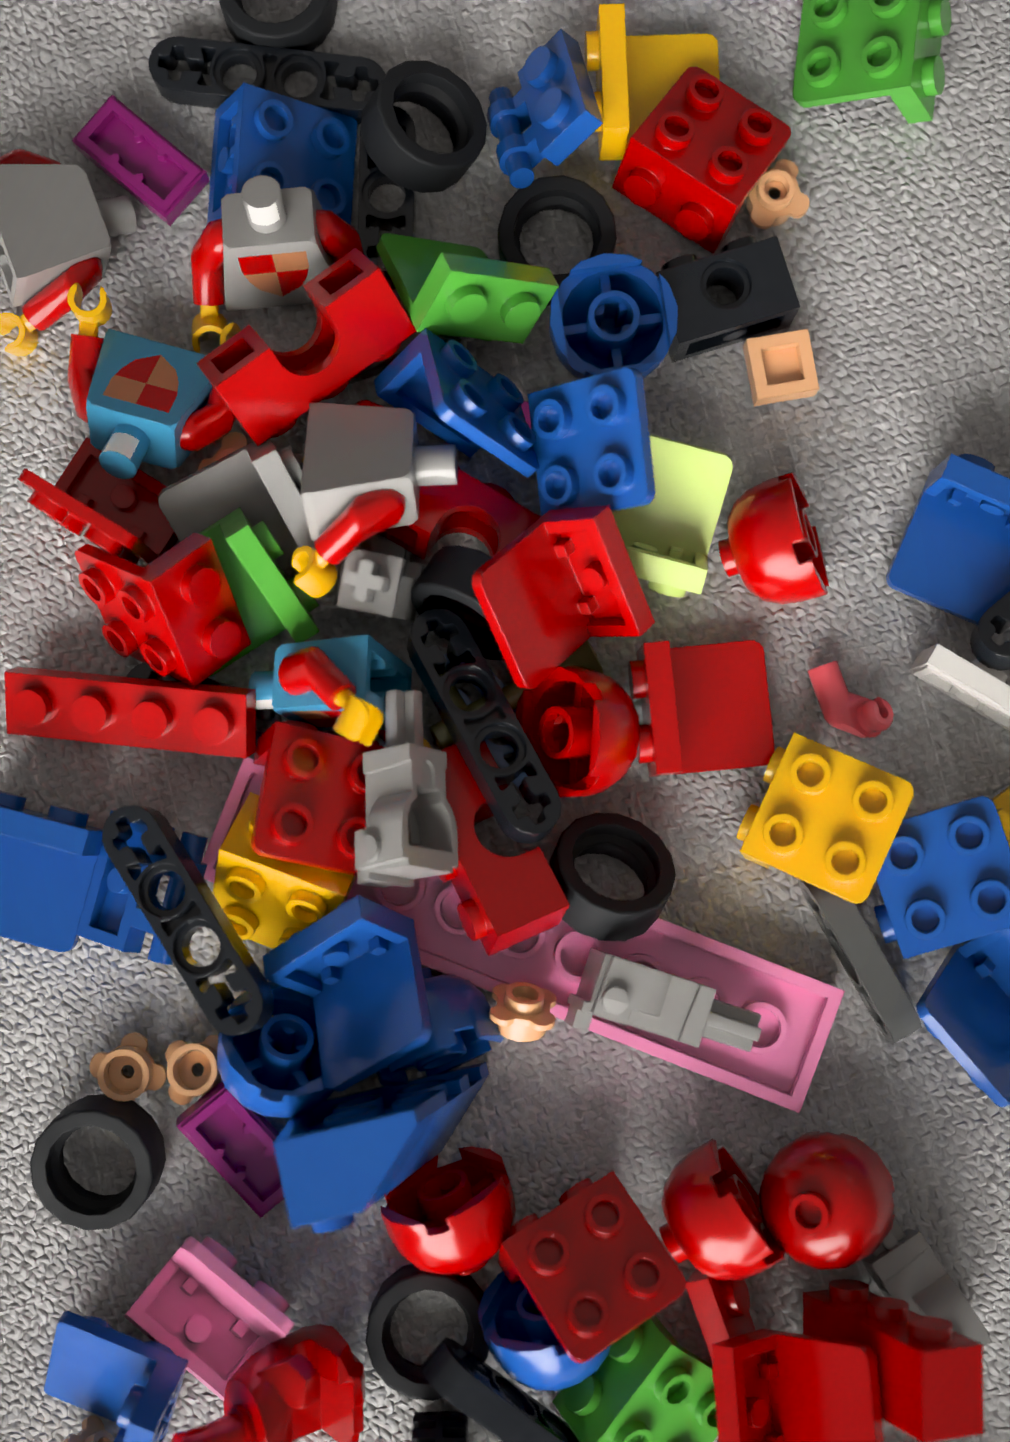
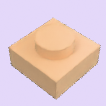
M808 329L746 339L743 345V352L753 406L816 395L819 391V384Z

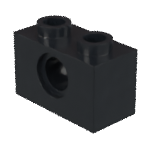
M754 236L742 237L723 246L720 253L697 259L695 254L682 255L666 262L661 267V271L655 274L658 277L660 273L670 284L678 305L677 332L668 351L672 363L743 342L748 338L759 337L789 328L800 308L777 236L758 242ZM714 285L725 286L734 293L736 302L731 304L717 303L709 296L707 288Z

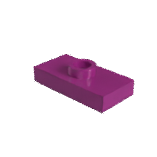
M113 95L108 98L71 140L81 154L169 226L174 223L210 181L204 169Z
M223 1081L218 1083L177 1117L176 1127L260 1218L285 1199L273 1146L274 1140L280 1133L264 1116L243 1107L225 1088Z

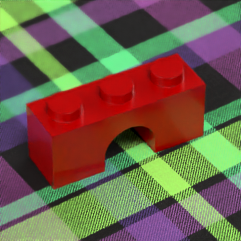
M356 247L303 285L317 312V324L314 333L303 346L289 352L271 350L256 331L248 325L196 363L257 446H260L269 438L285 434L294 426L297 418L309 410L310 403H319L321 400H327L340 394L347 387L351 378L373 362L383 361L392 356L400 348L402 341L416 332L415 327L380 268Z
M458 466L457 485L420 486L419 519L412 525L389 528L379 534L424 560L434 544L442 537L452 533H466L483 542L490 556L493 557L537 521L541 515H537L516 503L511 494L504 488L493 483L484 484L460 470Z
M484 741L480 745L482 758L487 764L498 768ZM456 744L439 750L446 752L447 769H445L446 799L452 808L457 826L458 867L453 868V873L438 876L444 883L451 880L461 900V903L457 905L458 915L469 938L472 941L480 939L488 956L558 926L570 904L540 846L511 857L500 856L487 850L478 840L474 826L483 820L493 817V814ZM507 784L499 786L501 791L508 787Z
M836 1279L829 1282V1289L803 1292L804 1335L864 1343L873 1349L877 1359L883 1420L920 1442H935L984 1434L983 1344L953 1331L952 1323L948 1320L921 1316L910 1311L909 1303L902 1299L880 1297L870 1292L869 1285L863 1281Z

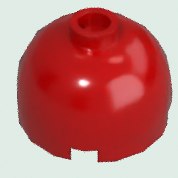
M794 472L768 479L748 489L734 502L728 515V538L718 541L721 561L728 577L740 575L746 588L766 602L789 604L803 602L828 594L826 587L829 586L819 536L816 526L811 527L804 509L809 507L799 479Z
M560 666L534 690L523 691L518 701L516 717L560 798L590 796L601 793L626 775L636 758L640 740L639 718L632 698L618 682L596 670L583 667Z
M807 1132L779 1149L763 1173L758 1197L763 1224L772 1239L794 1261L818 1270L847 1268L872 1255L893 1227L895 1214L893 1215L894 1201L892 1194L895 1190L892 1176L879 1155L857 1137L844 1133L837 1135L830 1132Z
M711 1139L691 1151L674 1166L665 1181L661 1202L667 1223L659 1227V1232L669 1253L678 1263L689 1259L702 1274L721 1281L744 1280L762 1273L784 1259L782 1248L772 1239L767 1229L762 1230L760 1226L763 1219L758 1209L760 1204L756 1190L724 1146L717 1149L716 1140Z
M472 1146L458 1148L462 1160L438 1168V1155H436L384 1195L387 1206L386 1208L380 1206V1212L388 1234L398 1252L421 1271L442 1275L456 1274L463 1276L473 1274L482 1269L500 1250L501 1243L509 1238L510 1228L514 1224L516 1213L513 1190L502 1157L491 1149Z

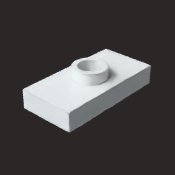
M940 644L920 651L910 668L913 671V675L1010 731V686L1005 683L1008 676L1003 671L988 668L977 659H973L972 663Z

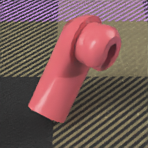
M837 661L807 671L823 717L832 727L860 738H870L878 736L881 731H885L891 726L894 714L890 704L880 697L871 700L849 692Z

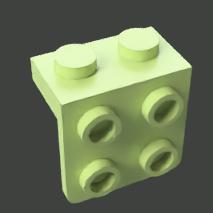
M649 434L655 497L648 505L614 511L612 514L637 578L649 581L648 588L666 596L681 598L685 596L686 591L701 595L708 572L707 556L732 474L733 463L731 458L725 453Z

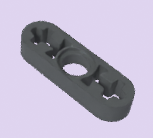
M799 879L798 884L806 902L871 1017L885 1038L891 1044H894L921 1029V1021L915 1008L856 904Z

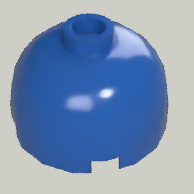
M603 253L580 261L570 270L569 276L561 282L553 295L550 305L549 335L558 360L575 378L580 380L627 367L639 370L644 379L664 361L677 332L678 305L667 280L660 273L657 277L650 269L642 266V260L630 254Z
M422 968L432 1024L431 1036L421 1047L377 1071L376 1074L381 1085L388 1087L408 1084L409 1080L405 1071L415 1068L418 1071H425L427 1076L449 1071L492 1050L488 1040L500 1043L503 1041L504 1037L500 1034L497 1024L489 1018L490 1004L483 993L469 980L455 975L433 977L430 968Z
M268 982L274 995V1009L269 1021L262 1028L247 1034L226 1035L219 1032L217 1068L225 1088L243 1107L266 1117L289 1118L313 1111L329 1098L334 1090L326 1088L323 1083L313 997L279 984ZM245 991L234 999L228 1009L231 1016L244 1014L247 1018L249 1017L245 1010L246 1004L252 1000L249 991Z
M502 1271L483 1293L478 1316L487 1347L504 1372L511 1379L524 1386L538 1391L561 1390L578 1384L597 1371L609 1354L611 1345L585 1363L574 1362L566 1353L521 1279L511 1285Z

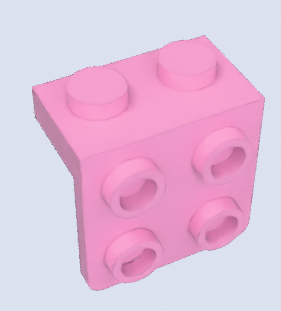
M189 1236L130 1307L124 1317L152 1341L167 1346L175 1355L189 1360L186 1370L224 1401L227 1383L234 1373L251 1355L266 1345L286 1337L293 1328L294 1323L284 1314L289 1304L277 1291L260 1280L252 1287L232 1270L237 1264V1260L225 1247L208 1236L201 1243Z

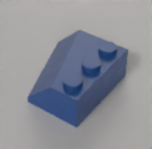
M483 1062L436 1075L411 1079L408 1084L381 1086L329 1098L313 1111L292 1116L273 1142L291 1229L312 1225L313 1233H327L353 1224L355 1222L354 1214L364 1212L438 1155L445 1147L489 1075L487 1063Z

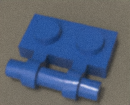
M560 29L544 46L536 48L529 55L524 66L517 72L521 90L514 97L511 90L507 87H497L489 94L490 106L487 110V119L491 133L500 141L496 148L500 170L509 176L510 184L517 189H523L532 184L534 181L533 168L544 158L558 167L603 124L579 43L563 29Z
M131 823L130 827L132 828L133 835L126 841L129 847L143 848L152 863L166 859V853L164 856L149 855L141 841L142 834L148 830L147 826ZM183 831L180 841L204 878L207 864L202 863V858L208 838ZM102 842L76 935L122 952L140 953L145 934L148 932L154 934L147 959L161 964L173 965L171 958L106 853ZM147 866L141 867V871H143ZM173 871L164 874L169 876L170 879L162 906L169 910L176 908L182 902L185 895L183 879ZM161 878L159 879L158 884H157V886H156V895H157V891H158V888H159V884H160Z

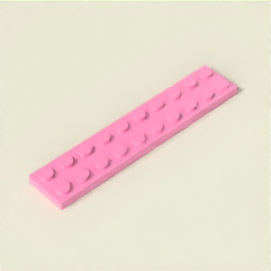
M249 757L243 758L202 860V863L207 864L204 879L213 883L220 846L249 793L252 792L260 795L265 766L253 764L254 759ZM438 875L414 879V886L411 887L392 886L386 888L359 885L358 877H356L346 899L347 901L360 895L413 919L421 965L447 975H455L469 980L473 985L490 992L499 984H512L516 982L535 984L556 995V1005L550 1008V1013L564 1021L570 1006L567 1003L569 994L576 995L591 948L716 989L714 999L761 1015L758 1025L762 1029L758 1042H753L750 1052L702 1037L700 1046L697 1048L594 1015L588 1030L797 1113H800L845 992L840 988L661 918H658L644 934L626 941H600L578 933L561 919L558 926L488 956L481 940L472 941L462 926L457 910V905L461 903V900L451 880L444 883Z

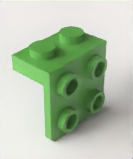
M803 0L792 90L794 100L800 107L809 108L890 96L908 124L933 121L935 96L942 94L945 85V69L940 51L942 36H947L951 29L952 15L949 0Z
M384 233L376 246L417 332H422L427 328L435 335H450L477 338L483 341L494 340L523 344L559 287L549 268L492 260L488 258L485 252L474 246Z
M239 507L198 533L212 539L251 641L248 647L210 676L220 672L285 629L288 630L296 643L304 642L320 632L310 613L319 607L317 600L295 585V576L290 579L287 578L276 561L277 558L285 553L263 520L253 526Z
M655 1315L613 1343L609 1354L597 1371L582 1382L561 1389L552 1401L580 1442H713L718 1436L715 1391L712 1380L713 1365L680 1346Z

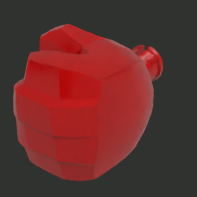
M317 1324L302 1327L287 1334L286 1337L266 1345L251 1355L234 1373L225 1389L223 1402L224 1417L199 1427L177 1432L173 1435L172 1442H293L294 1439L321 1429L337 1442H358L359 1434L364 1430V1365L351 1352L347 1341L333 1326Z

